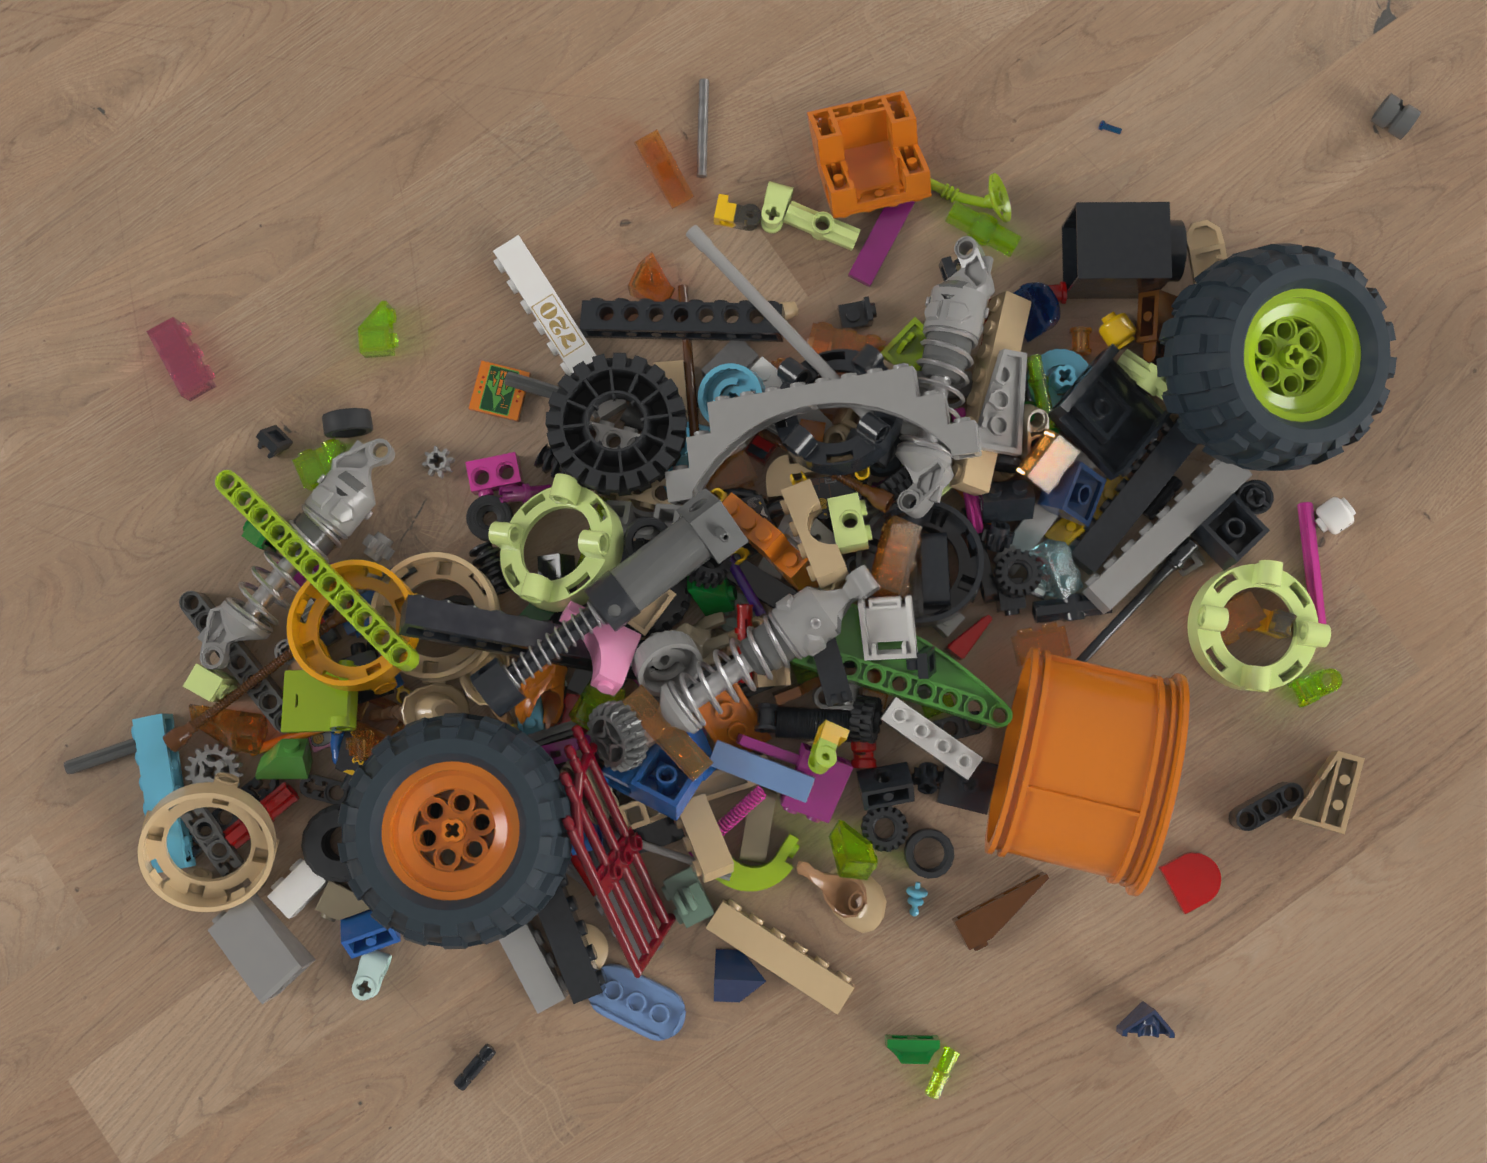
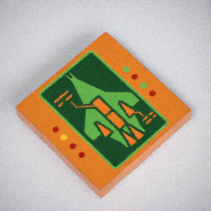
M481 360L469 410L519 422L526 391L506 386L504 381L508 372L530 377L531 373Z

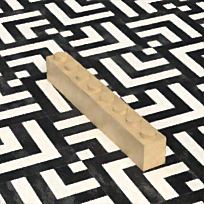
M1004 291L992 297L988 305L989 315L984 325L982 345L977 353L978 363L972 375L973 385L967 397L968 406L965 416L970 417V420H975L977 424L999 351L1008 349L1020 352L1031 301L1009 291ZM981 450L982 456L955 460L952 466L954 477L950 481L949 486L973 496L989 493L998 453Z

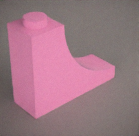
M570 601L559 621H569L571 614L577 615L579 607L583 609L585 607ZM601 623V628L596 626L592 629L593 634L588 632L584 635L585 640H583L590 653L593 666L590 685L597 688L601 693L615 696L623 686L642 634L625 626L615 632L610 624L606 625L605 623L603 625Z

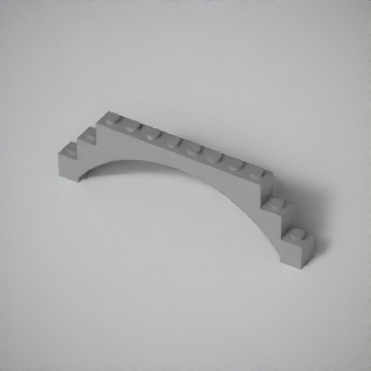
M907 363L894 365L893 369L885 371L882 368L867 370V374L863 375L846 373L841 375V379L819 378L813 384L806 385L805 382H796L790 384V388L785 389L768 387L765 389V392L757 394L754 391H746L740 393V397L718 396L715 398V401L707 402L711 433L707 430L694 432V436L686 437L689 468L688 465L674 466L673 471L665 472L668 503L684 505L704 489L711 476L723 461L741 444L770 425L805 412L842 407L862 408L896 416L921 427L939 439L951 450L952 457L955 460L982 456L978 424L975 420H970V417L957 418L951 424L948 401L945 394L939 393V390L924 392L923 396H920L917 371Z

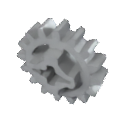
M211 744L204 745V750L201 748L195 750L197 757H188L192 765L184 768L190 771V775L186 776L185 780H192V784L214 782L215 776L211 775L214 771L212 767L217 768L214 772L215 775L220 772L228 773L230 769V774L243 777V773L238 772V768L242 767L243 763H236L235 760L239 755H230L231 747H225L222 750V744H215L214 748ZM216 754L223 758L216 761L215 758L211 757L210 755Z

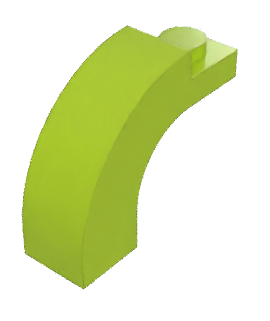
M789 832L775 856L762 865H746L732 857L734 872H732L730 880L719 877L716 880L732 889L747 892L760 891L776 885L794 868L786 859L788 857L792 859L800 847L797 844L798 837Z

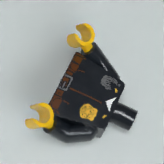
M867 467L864 471L847 475L863 484H867L870 467ZM801 471L802 478L800 480H794L793 475H790L792 485L808 480L803 471ZM832 476L810 479L823 511L816 518L818 520L828 519L829 530L833 532L827 498L857 493V490L855 491L851 487L846 486V484L832 478ZM858 492L859 500H864L865 497L861 496L860 492Z
M741 487L724 490L714 488L710 490L711 493L717 494L721 502L732 492L762 518L767 519L778 528L774 518L784 514L780 504L782 499L768 504L767 498L764 495H759L756 490ZM747 542L734 552L741 556V559L737 560L735 564L740 565L746 558L759 554V552Z

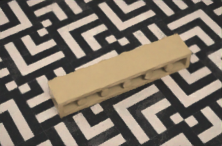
M722 899L715 910V914L712 915L706 924V929L838 1015L854 990V985L850 982L852 978L841 970H838L836 973L828 968L830 963L817 955L814 959L808 955V949L795 941L794 944H791L785 940L786 935L777 928L768 929L763 925L765 921L754 913L748 916L741 911L743 907L736 901L729 899L727 902Z

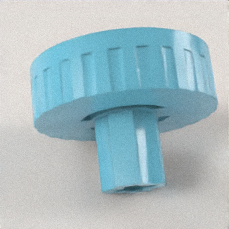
M1067 349L1049 350L1040 355L1030 366L1026 374L1031 399L1048 414L1063 396L1057 394H1064L1088 367L1087 361L1079 354ZM1062 377L1065 381L1061 382L1059 379Z
M734 363L722 364L710 370L703 378L698 390V405L703 417L709 422L707 402L715 401L716 397L721 396L724 388L726 389L722 396H730V398H734L736 395L740 397V393L746 391H754L755 394L765 392L766 388L762 379L751 369Z

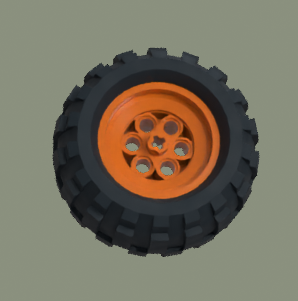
M445 713L442 716L432 718L424 717L406 724L404 729L398 733L386 736L372 748L371 752L373 754L363 765H358L348 783L351 789L346 802H341L338 823L342 824V843H337L340 862L341 864H346L351 878L348 881V885L358 901L363 900L372 911L371 917L385 929L391 928L404 935L403 937L407 941L422 946H440L445 950L466 949L481 944L487 945L506 937L527 924L555 895V891L566 875L572 858V843L561 819L566 818L567 815L571 817V803L564 790V786L560 782V772L555 766L554 760L542 746L538 745L524 732L505 722L487 716L467 713ZM462 795L467 796L470 800V806L465 811L457 807V800ZM435 803H439L443 807V814L438 819L432 817L430 813L431 806ZM481 814L488 816L490 824L485 830L479 829L476 825V819ZM458 824L460 826L457 830L459 836H450L451 829L449 825ZM427 830L433 831L436 835L435 843L431 846L425 842L424 833ZM473 841L479 842L483 848L481 855L478 857L472 856L469 852V846ZM446 849L452 850L456 855L452 865H448L443 861L442 856Z

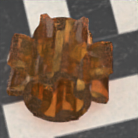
M359 728L352 732L351 738H346V749L349 750V756H353L354 759L359 761H366L373 754L371 752L372 748L379 743V740L376 739V733H373L370 729Z

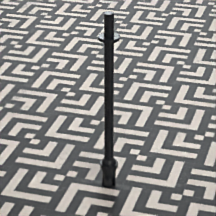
M1186 538L1172 554L1170 553L1166 557L1165 565L1075 660L1087 662L1172 571L1181 570L1184 567L1183 564L1199 549L1192 540L1189 541V538Z

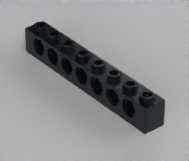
M602 298L582 300L579 329L585 338L783 342L784 339L780 332L749 300H742L739 303H729L726 300L703 302L698 299H692L689 302L666 299L664 302H658L647 298L640 299L639 301H629L625 298H616L615 301H605ZM768 301L785 319L783 304H779L776 301ZM614 314L610 320H603L606 315ZM631 315H638L637 319H635L634 321H628V318ZM663 315L660 321H652L655 316ZM682 315L688 316V318L683 322L677 321L678 318ZM713 316L710 322H702L704 317ZM732 316L739 317L734 323L727 322ZM756 317L764 318L760 323H752V320Z

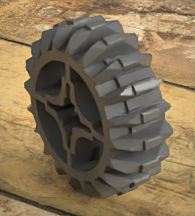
M615 700L607 701L593 709V713L589 715L590 721L587 722V726L590 729L587 734L591 737L590 743L593 742L598 746L596 752L599 755V760H603L606 767H611L613 771L618 770L619 772L628 771L639 766L643 759L646 758V752L649 749L646 745L648 738L644 734L646 729L641 725L642 720H638L636 717V711L632 712L629 705H624L622 701L616 702Z

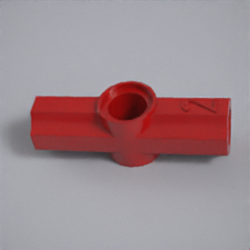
M284 782L261 800L260 803L268 812L272 822H274L279 815L300 798L295 789L287 782ZM240 819L223 832L227 841L236 849H239L251 839L247 827Z

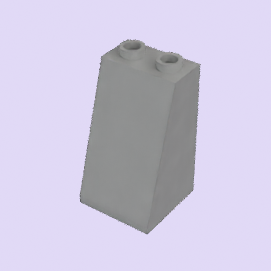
M256 893L245 902L232 907L227 913L225 911L219 913L212 920L214 925L208 929V932L261 1004L278 996L316 960Z

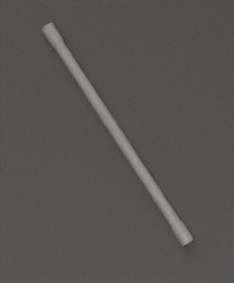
M697 225L692 226L687 231L686 237L719 268L822 378L829 377L831 380L841 379L714 246L711 239ZM852 408L860 418L868 412L874 414L873 410Z

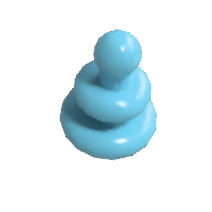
M916 882L915 886H910L906 889V893L910 895L907 902L912 905L909 912L914 917L919 914L918 906L924 904L922 898L928 894L925 888L920 887V882Z

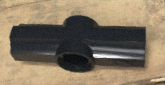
M1082 593L1032 602V615L1035 623H1047L1058 620L1066 622L1085 619L1088 616L1103 615ZM1112 609L1105 614L1112 613Z

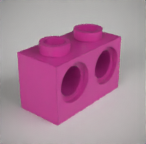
M516 452L465 462L471 492L474 495H479V497L494 495V491H499L501 486L515 487L524 484L520 460ZM506 468H513V477L507 480L503 479L502 472ZM482 473H488V482L483 485L478 484V476Z

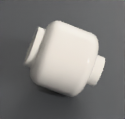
M1332 497L1316 509L1318 518L1315 522L1323 532L1328 530L1336 535L1354 523L1356 512L1344 497L1342 499Z

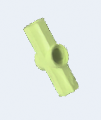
M791 201L783 220L788 225L810 233L817 240H827L850 251L853 250L861 229L834 219L828 212H818L794 201ZM825 222L828 225V229L819 230L816 227V223Z

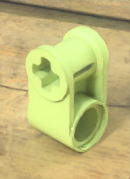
M769 181L761 214V226L765 232L776 233L781 230L794 187Z

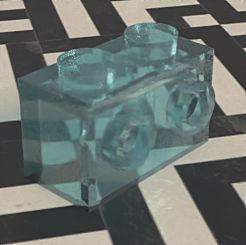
M1047 539L1030 550L1029 554L1031 556L1034 554L1037 557L1036 561H1040L1042 564L1040 566V569H1043L1041 583L1047 596L1066 599L1083 588L1080 571L1071 557L1072 551L1066 542Z

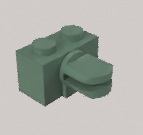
M692 865L663 880L665 886L661 887L667 901H673L676 907L673 913L679 924L684 923L686 928H689L715 914V910Z

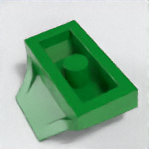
M885 1034V1046L895 1054L901 1064H929L934 1053L940 1049V1040L937 1035Z

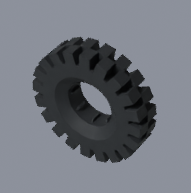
M613 353V358H605L604 354L593 356V362L586 365L582 361L572 367L574 373L570 376L565 374L557 383L559 386L558 391H553L548 402L550 409L549 412H546L545 421L549 445L562 470L567 475L574 477L582 487L592 488L597 491V494L610 496V493H618L619 496L632 495L631 491L638 489L641 493L652 488L651 484L657 480L661 482L665 478V472H668L672 466H676L681 457L680 452L685 447L687 437V419L683 399L680 397L678 388L673 380L665 376V371L656 364L650 366L645 358L635 355L633 359L627 358L626 353ZM616 399L627 400L631 402L632 407L636 405L644 418H641V424H644L639 438L636 436L635 442L624 448L618 446V449H612L602 446V442L600 440L596 442L590 434L593 426L589 423L595 410L598 411V406L606 401L613 400L614 402Z

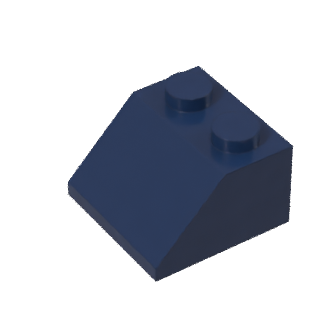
M1055 457L1045 486L1040 493L1038 505L1052 514L1089 527L1107 480L1081 461Z

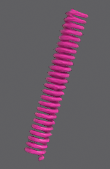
M760 786L753 788V791H750V794H747L742 799V802L739 801L736 807L730 809V812H727V815L725 814L717 822L718 826L721 827V833L723 832L722 836L728 833V830L737 825L745 815H748V812H751L754 807H757V804H760L766 798V794Z

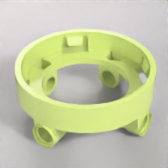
M555 474L551 488L541 491L524 503L513 516L510 523L493 522L488 532L490 542L501 548V569L509 587L520 598L532 605L552 612L564 611L570 601L581 606L586 604L589 597L583 589L608 570L610 571L620 564L624 550L623 527L614 509L593 491L579 485L574 477L566 474ZM596 503L605 508V510H601L606 518L603 521L597 510L593 507ZM564 508L578 510L585 515L591 530H583L578 538V548L585 555L581 564L567 576L552 581L542 575L529 573L524 562V546L533 526L552 511ZM588 575L590 576V579L581 588L573 593L569 592V589L581 583Z
M1259 560V563L1230 568L1214 575L1197 592L1188 615V638L1196 660L1213 679L1225 686L1238 690L1269 692V689H1274L1291 682L1307 667L1314 655L1315 649L1319 647L1325 648L1331 638L1330 626L1318 623L1315 606L1306 589L1293 576L1283 571V562L1274 560ZM1233 574L1236 580L1225 585L1217 593L1215 589L1227 581L1223 577ZM1246 588H1262L1273 592L1287 605L1293 619L1294 633L1289 649L1278 661L1263 667L1247 665L1237 660L1225 647L1220 631L1226 629L1229 621V611L1224 606L1233 595ZM1210 647L1216 658L1226 667L1222 671L1215 667L1216 663L1206 653V650Z

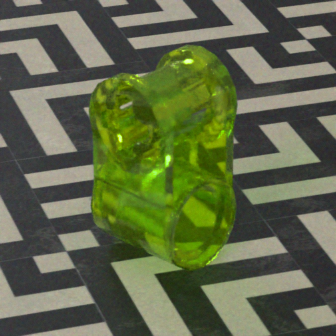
M1326 668L1299 677L1287 685L1293 689L1299 701L1297 705L1301 708L1338 690L1342 685L1343 679L1339 671ZM1326 673L1331 677V684L1328 687L1322 681Z

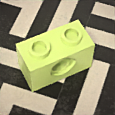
M858 492L827 498L835 542L840 553L845 554L869 549L868 541L873 539L870 524L864 525L863 516L867 515L865 500H859ZM847 519H855L858 522L853 528H847L843 525Z
M195 664L183 687L209 702H218L227 694L229 695L232 690L237 689L238 681L235 677L222 670L208 669L202 664Z

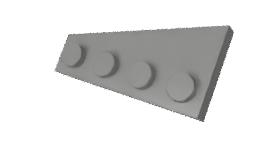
M1008 349L999 351L978 421L981 450L1012 456L1022 454L1027 353Z

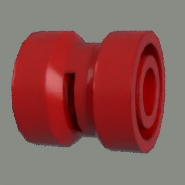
M863 742L851 743V751H853L851 764L853 768L877 767V760L874 758L876 742L873 744Z

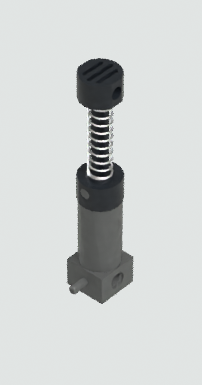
M706 488L676 510L681 517L612 570H608L583 589L589 597L587 601L588 606L585 609L579 607L577 615L571 614L569 621L562 620L563 625L561 627L554 626L553 633H546V638L543 640L537 639L536 646L529 645V651L526 653L520 652L521 657L518 659L512 658V664L509 666L503 665L495 657L470 676L472 684L489 707L499 717H502L526 698L521 689V683L526 685L525 680L529 677L534 678L536 671L543 672L542 667L548 664L551 666L550 661L552 659H560L559 654L563 651L568 653L567 648L571 645L576 647V641L579 639L585 640L584 635L588 632L593 634V628L596 626L601 628V623L603 625L606 623V625L610 624L615 632L639 615L640 611L709 559L713 558L718 563H721L749 542L723 503Z

